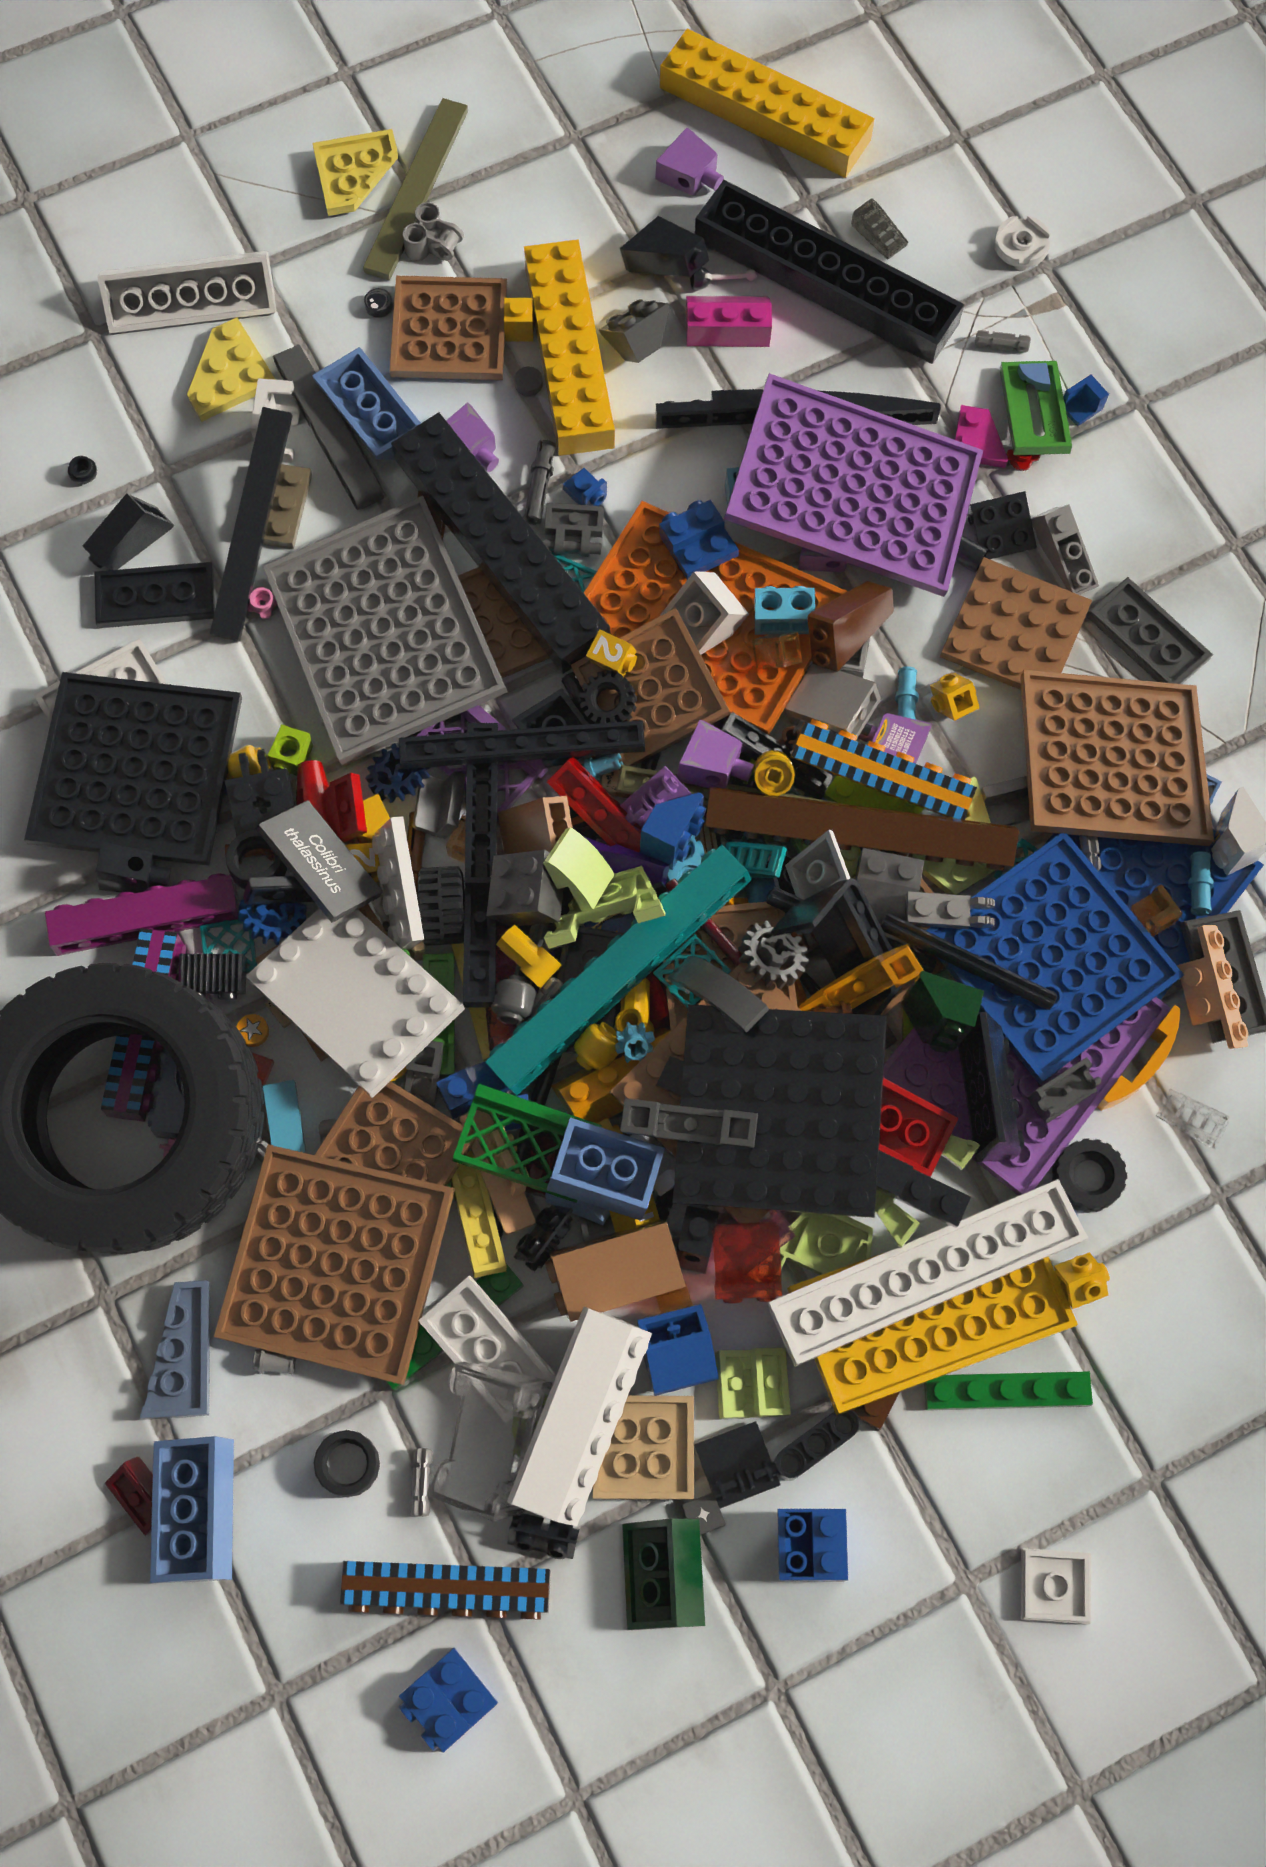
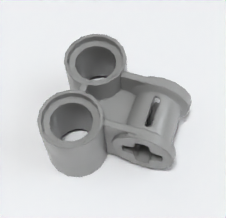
M424 202L419 204L415 210L416 223L407 225L403 230L406 256L411 260L421 261L430 253L442 260H451L454 255L453 250L455 246L464 238L463 231L453 223L440 220L439 208L434 203Z

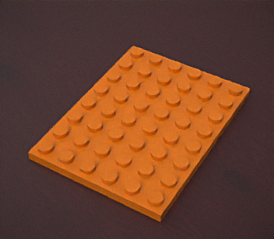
M641 501L584 591L585 596L609 624L610 634L618 638L658 618L687 581L660 538L659 524L662 523V519L669 512L644 501ZM734 541L739 549V556L706 572H715L749 615L732 636L701 656L730 712H734L769 735L811 664L812 656L809 634L755 635V588L766 586L776 588H793L795 586L815 588V610L848 591ZM771 607L765 608L766 610H774ZM802 607L794 608L796 610H804Z

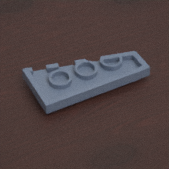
M208 1280L174 1282L164 1321L165 1327L161 1343L159 1342L157 1348V1358L153 1374L150 1376L145 1405L142 1407L140 1415L142 1420L209 1416L210 1282Z

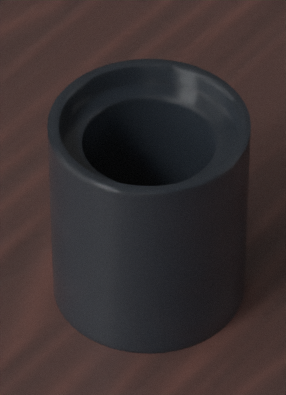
M962 536L955 562L976 573L983 558H986L989 549Z

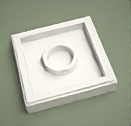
M1021 1549V1620L1091 1624V1553Z

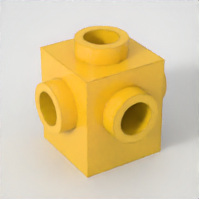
M957 673L946 674L938 682L930 685L933 694L931 703L936 712L954 721L980 708L973 682Z
M1090 1252L1054 1265L1055 1273L1072 1309L1109 1296L1106 1282L1110 1278L1107 1268L1102 1262L1098 1263Z

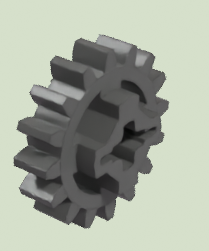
M765 921L762 926L756 923L750 931L746 932L741 939L743 942L738 947V951L743 953L739 958V962L748 964L745 973L753 972L756 983L760 979L765 980L767 988L773 982H775L778 989H782L785 984L793 985L804 973V967L809 960L803 956L807 952V947L798 945L802 938L800 936L793 938L791 933L773 936L771 930L774 927H771L769 921Z

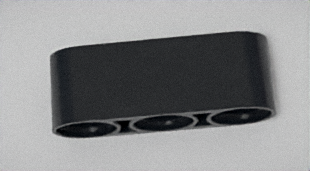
M853 1410L838 1415L834 1411L783 1448L774 1459L778 1471L777 1476L785 1481H792L850 1440L860 1427L858 1415ZM844 1416L850 1420L851 1431L849 1433H841L836 1429V1417ZM819 1436L823 1439L825 1449L822 1453H814L809 1449V1437ZM791 1455L797 1460L798 1469L796 1472L787 1473L782 1469L781 1458L783 1456Z

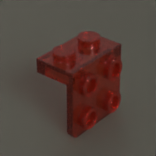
M754 1222L715 1225L712 1231L716 1277L714 1285L715 1300L723 1299V1302L728 1304L740 1303L743 1301V1298H756L759 1302H769L775 1300L776 1296H782V1271L777 1223Z

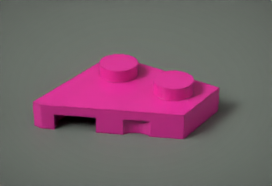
M961 405L955 440L983 450L980 464L1006 468L1008 457L989 409Z

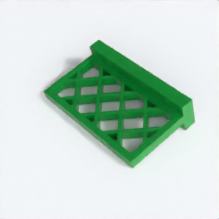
M478 1084L452 1161L577 1203L578 1200L546 1190L548 1183L545 1182L550 1180L552 1171L544 1157L559 1151L561 1145L560 1138L563 1139L570 1118L601 1128L602 1125ZM476 1110L490 1114L494 1125L479 1131L473 1120ZM512 1122L521 1125L526 1135L510 1142L503 1127ZM471 1127L474 1134L468 1136ZM498 1129L505 1145L489 1151L482 1136ZM542 1133L549 1134L555 1141L556 1146L541 1152L534 1137ZM475 1139L478 1140L485 1153L477 1158L461 1154L464 1144ZM529 1140L536 1155L521 1162L514 1146ZM509 1150L516 1165L507 1169L498 1167L493 1156ZM539 1160L547 1175L536 1180L528 1176L524 1167ZM519 1169L521 1174L515 1173L514 1171Z

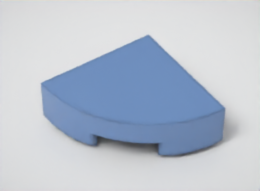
M1047 363L1019 364L1017 372L1023 381L1026 380L1035 385L1037 390L1049 391L1051 383Z

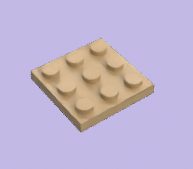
M628 1395L623 1407L622 1416L618 1420L612 1435L610 1447L605 1453L598 1471L597 1480L593 1485V1499L694 1500V1396Z

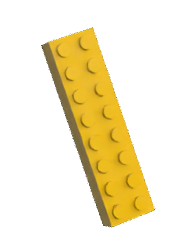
M688 28L660 65V89L844 178L847 177L871 141L875 118Z
M579 239L524 246L525 271L530 298H533L534 321L558 455L563 456L615 448V428Z

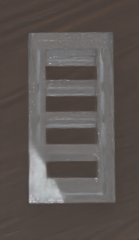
M1171 1088L1156 1114L1157 1118L1213 1149L1217 1147L1229 1124V1115ZM1177 1101L1181 1105L1175 1116L1169 1113ZM1187 1108H1189L1192 1112L1187 1122L1181 1119ZM1200 1114L1204 1118L1198 1128L1194 1126V1123ZM1212 1121L1216 1125L1212 1132L1209 1133L1206 1129Z

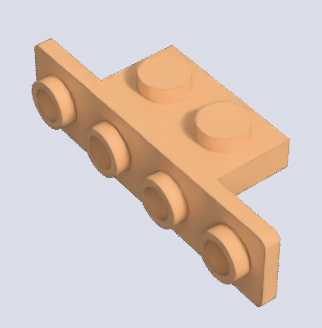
M1216 925L1200 926L1197 929L1204 958L1177 965L1184 974L1180 980L1192 1026L1221 1020L1228 1048L1247 1047L1248 1030L1240 1016V1000L1233 989L1231 981L1232 969L1229 962L1226 961L1223 950L1224 938Z
M476 1111L473 1120L479 1131L494 1125L490 1114ZM468 1114L460 1117L461 1125L464 1126ZM498 1129L482 1136L489 1151L505 1145ZM511 1133L507 1134L510 1142L515 1140ZM476 1139L471 1147L474 1158L485 1154ZM509 1150L493 1156L498 1167L507 1169L516 1165ZM519 1169L514 1171L515 1173L521 1174ZM480 1171L504 1233L509 1235L533 1226L535 1218L524 1194L526 1186Z

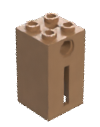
M662 1219L639 1228L614 1232L548 1252L550 1260L545 1261L551 1283L557 1282L559 1292L554 1293L558 1311L561 1316L566 1315L570 1322L579 1320L583 1307L602 1313L686 1287L668 1224Z

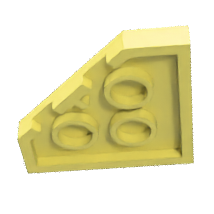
M392 129L312 143L328 216L356 211L398 159Z
M238 317L211 330L188 390V400L201 422L255 397L258 378L276 380Z

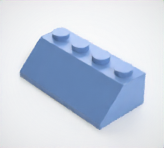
M360 347L312 375L314 381L376 459L395 460L391 442L421 424Z
M211 1436L154 1441L150 1583L232 1580L234 1439Z

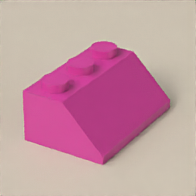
M686 296V346L770 347L772 303L769 296Z

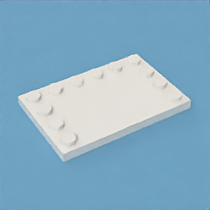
M319 908L246 975V978L371 1098L384 1088L465 1010L463 1004L358 909L331 923Z

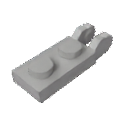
M908 891L906 894V921L915 926L968 929L969 927L990 928L994 926V918L988 916L970 917V908L990 909L995 907V900L988 897L970 898L967 895Z

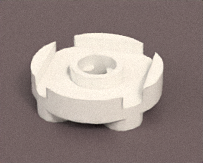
M1012 216L1000 224L993 248L1003 261L1014 266L1018 271H1025L1045 259L1050 247V233L1046 225L1037 218L1027 216V219H1018V216ZM1017 239L1021 241L1026 239L1028 241L1026 245L1018 243Z

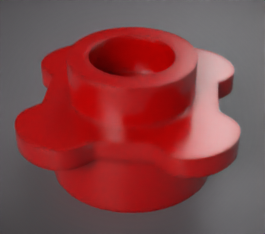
M1009 449L1006 453L1011 465L1021 471H1027L1034 461L1040 459V455H1013V449Z

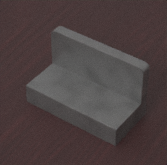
M454 771L445 781L432 776L422 780L425 786L424 788H418L413 819L414 829L446 839L458 828L465 774Z
M1027 776L982 787L981 794L991 823L1010 826L1030 820Z

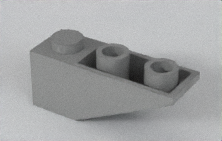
M1070 504L1052 508L1032 517V525L1039 544L1068 591L1081 595L1098 587L1096 575Z

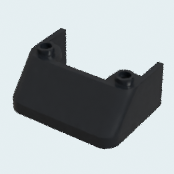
M853 878L838 881L794 904L771 930L773 936L792 932L798 935H806L812 932L836 979L870 959L892 950L860 884ZM893 985L852 1009L853 1014L881 1015L902 985L898 988Z

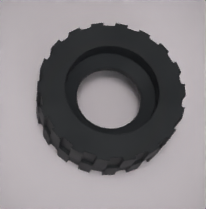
M1086 1138L1079 1142H1073L1058 1157L1052 1169V1182L1059 1179L1074 1210L1084 1211L1083 1213L1099 1212L1113 1204L1121 1196V1192L1125 1190V1180L1127 1179L1125 1161H1122L1121 1154L1115 1151L1109 1143L1105 1144L1099 1139L1089 1140V1138ZM1090 1160L1102 1167L1105 1173V1181L1101 1188L1095 1191H1087L1078 1186L1074 1179V1169L1078 1163Z

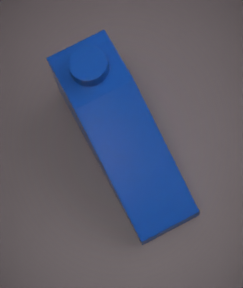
M486 1062L464 1068L436 1082L439 1093L452 1119L469 1112L478 1084L505 1093L511 1091Z

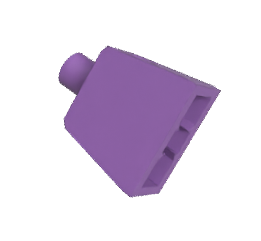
M686 128L656 160L655 179L690 195H696L704 185L716 191L722 183L724 176L716 172L717 153L689 128Z

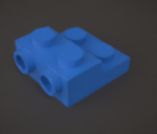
M711 499L704 503L702 500L694 501L688 506L687 511L679 515L676 512H671L659 524L660 538L687 580L693 572H706L739 556V549L726 531L725 521Z
M455 1648L399 1695L403 1701L399 1708L411 1723L417 1719L425 1729L421 1736L433 1751L440 1748L443 1753L498 1704V1701Z

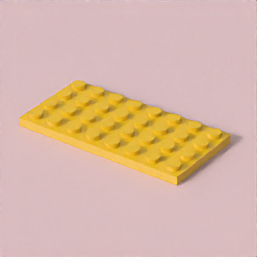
M876 1256L819 1275L817 1277L802 1281L800 1283L791 1285L787 1288L788 1293L794 1292L798 1289H801L812 1283L820 1281L824 1278H827L831 1275H834L838 1272H841L845 1269L860 1264ZM1046 1257L818 1356L814 1360L835 1414L838 1415L1071 1329L1078 1324L1049 1257Z

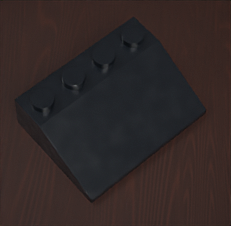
M980 1012L977 1016L975 1027L958 1046L972 1141L980 1145L974 1154L975 1162L1010 1160L1021 1153V1149L1024 1147V1138L1022 1131L1018 1130L1016 1118L1019 1116V1106L1017 1099H1013L1011 1087L1014 1085V1073L1012 1068L1008 1067L1006 1057L1009 1054V1041L1006 1036L1003 1037L1002 1027L987 1012Z

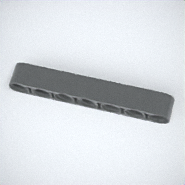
M298 344L273 355L275 365L282 379L293 381L294 391L291 395L356 510L358 511L384 499L382 489L339 412L314 381L312 375L316 372L301 346Z

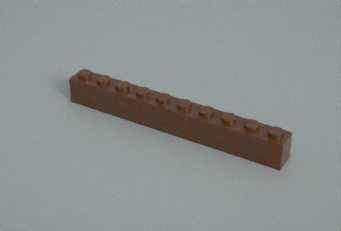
M711 786L705 826L711 827L710 832L718 834H729V830L741 831V836L759 838L760 834L772 835V840L790 842V838L803 839L802 844L811 845L826 831L831 830L834 833L840 850H851L852 846H859L881 852L882 850L894 851L896 855L911 858L913 854L925 855V860L932 862H943L944 858L956 859L955 864L962 866H974V862L986 863V868L1002 871L1005 869V866L1014 867L1019 829L1015 826L787 796H769L764 793Z

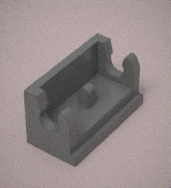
M1087 1057L1038 1088L1027 1098L1045 1125L1097 1091L1096 1087L1101 1084V1078L1099 1076L1095 1078L1091 1076L1089 1069L1092 1063Z

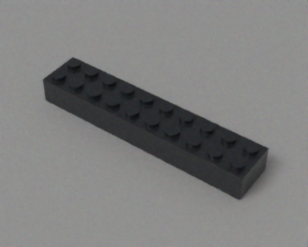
M726 180L722 181L695 218L694 234L704 238L706 246L755 270L757 273L930 364L934 363L960 323L965 304Z
M440 412L391 442L395 461L562 674L572 668L571 664L586 657L599 629L610 634L609 624Z

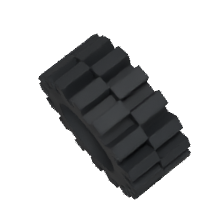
M607 670L605 674L602 671L596 672L598 676L595 678L591 675L588 678L590 682L583 684L584 692H580L579 696L582 700L580 706L584 710L583 713L594 724L630 720L632 718L631 712H635L637 708L635 706L637 696L629 681L618 672L614 674L610 670ZM606 689H613L619 694L618 705L609 711L600 709L597 703L599 694Z

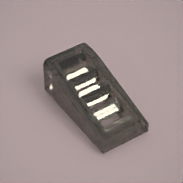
M873 198L853 212L851 226L887 260L908 245L907 239ZM885 231L886 233L880 237L879 234ZM891 238L895 240L888 246L885 244Z

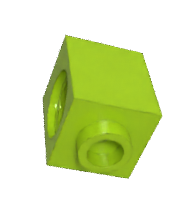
M281 724L267 755L273 770L286 768L289 776L290 774L297 776L298 764L307 761L313 748L310 734ZM288 750L296 751L292 756H283Z

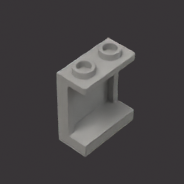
M812 664L808 672H805L798 688L784 709L792 725L797 726L800 720L810 723L811 719L829 725V730L838 733L840 730L847 731L858 738L881 698L876 683L873 681Z

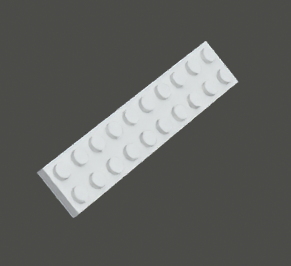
M1059 1179L963 1219L956 1228L949 1225L911 1241L902 1248L897 1247L768 1302L767 1307L794 1366H798L1088 1239Z

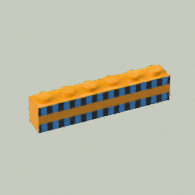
M811 719L810 723L804 722L802 724L790 758L942 816L965 820L977 789L976 786L970 785L972 779L954 773L953 778L941 774L943 768L926 762L924 767L913 763L914 757L897 751L896 756L884 752L885 746L873 741H868L867 745L856 741V735L847 731L840 730L839 734L827 730L829 725L818 720Z

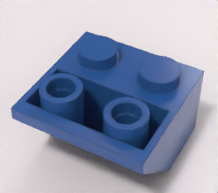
M698 792L656 804L641 829L640 853L670 864L669 868L672 870L677 861L683 862L690 849L688 843L691 836H698L705 821L702 819L706 808L703 807L704 795Z
M701 1304L637 1320V1327L652 1333L648 1349L643 1358L654 1396L718 1380L719 1376L711 1334Z
M777 1509L779 1580L808 1582L848 1581L846 1509Z

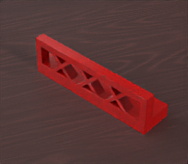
M574 757L570 758L547 783L560 796H567L568 805L610 847L618 844L640 853L642 828L637 823L634 825L630 824L625 817L628 813L620 806V803Z

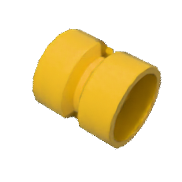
M770 750L757 758L754 764V779L757 787L763 793L769 796H779L785 794L792 787L795 773L792 762L786 754Z

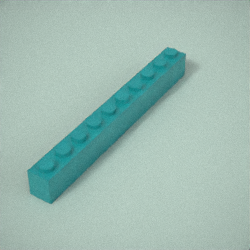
M723 845L719 846L716 850L711 849L708 851L696 869L685 872L678 880V885L672 891L664 892L658 897L665 911V916L638 923L635 918L631 923V928L624 935H618L613 938L607 946L608 949L600 957L595 956L590 959L584 966V971L576 979L571 978L566 981L560 989L561 992L553 1000L549 999L542 1003L537 1009V1014L529 1022L525 1021L518 1025L513 1031V1036L505 1044L500 1043L494 1047L489 1054L490 1057L485 1061L487 1065L514 1094L518 1095L572 1046L590 1024L597 1023L629 991L646 978L752 880L748 870Z

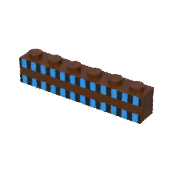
M343 1561L340 1604L349 1605L348 1612L369 1613V1606H383L384 1614H403L404 1607L417 1608V1615L438 1616V1609H452V1616L472 1617L473 1610H486L487 1618H507V1611L521 1612L520 1619L541 1620V1613H549L551 1570L540 1568Z

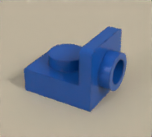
M583 468L563 483V490L578 505L599 506L606 499L607 482L603 478L598 481Z

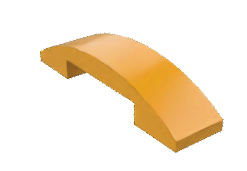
M908 944L872 958L850 970L812 995L798 1008L801 1011H811V1008L840 1004L839 1001L843 1000L844 1003L850 1002L853 1009L893 985L896 988L917 977L924 970Z
M1174 1005L1150 1036L1159 1043V1046L1135 1078L1130 1082L1121 1075L1099 1103L1098 1109L1102 1111L1125 1101L1136 1093L1161 1067L1177 1035L1180 1021V1008Z

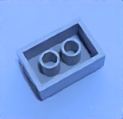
M570 1118L546 1190L641 1221L648 1208L665 1148Z

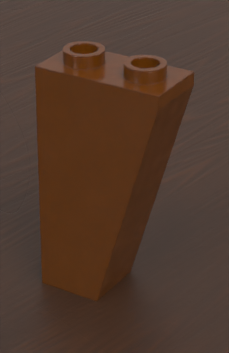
M866 581L812 611L807 616L812 664L838 672L893 614L892 588Z

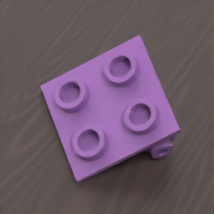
M664 766L621 803L620 806L628 813L625 817L630 824L634 825L637 823L643 828L656 804L691 795L692 793Z

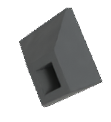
M636 300L628 306L629 310L623 314H616L607 319V325L599 329V331L625 361L639 363L661 347L670 311L668 303L656 302L655 300Z

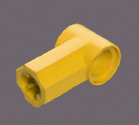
M516 925L508 929L496 944L501 951L521 967L520 970L539 988L562 966L542 946L538 947Z
M644 978L621 1000V1009L615 1021L618 1031L622 1032L626 1028V1022H629L631 1025L636 1023L639 1025L643 1022L645 1033L653 1031L654 1034V1025L650 1021V981Z

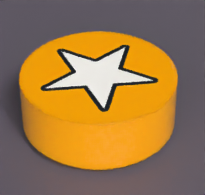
M245 1015L237 1023L236 1027L242 1034L248 1047L262 1045L269 1036L268 1024L260 1015Z

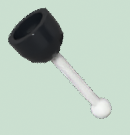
M701 267L690 277V284L692 290H700L706 288L711 280L747 278L753 281L756 279L757 273L755 270L750 269L746 273L710 274L705 267Z

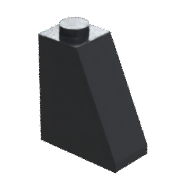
M657 216L620 247L625 269L628 272L691 277L709 261L704 238L660 216Z
M126 493L82 547L90 554L88 559L98 568L103 569V567L111 570H118L170 531L174 524L156 506Z

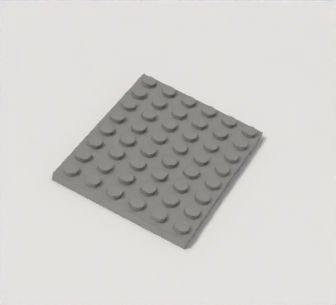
M423 496L263 566L341 765L396 742L401 737L412 735L507 693V689Z

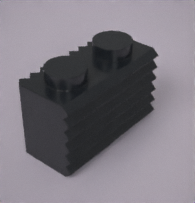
M181 953L179 954L178 981L205 999L206 994H218V999L237 1000V994H246L247 957L243 954Z

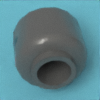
M510 975L509 979L500 980L495 985V998L491 1009L497 1014L496 1018L499 1021L518 1025L521 1024L522 1020H527L531 1016L536 991L534 987L527 983V978L519 975Z

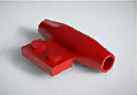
M310 760L298 764L296 805L308 800L343 842L367 833L360 775L350 772L331 781L329 786L322 762Z

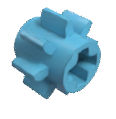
M626 1022V1028L622 1032L616 1031V1038L620 1041L615 1044L616 1052H625L624 1057L627 1063L631 1059L641 1061L647 1053L654 1052L652 1050L653 1046L650 1044V1042L655 1040L653 1031L645 1033L643 1022L639 1025H631L629 1022Z

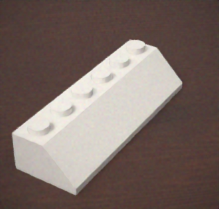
M268 251L101 271L97 276L109 334L276 313Z
M583 1307L507 1500L508 1503L556 1522L573 1526L578 1525L585 1511V1505L591 1489L597 1480L598 1471L605 1453L610 1447L617 1422L622 1416L624 1404L631 1387L634 1385L638 1368L648 1349L652 1333L623 1320Z

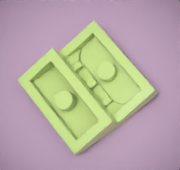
M571 827L565 829L543 862L557 889L569 887L582 912L594 909L614 876L610 866L598 850Z
M754 1348L752 1350H719L715 1352L719 1376L717 1380L719 1419L791 1415L786 1348Z

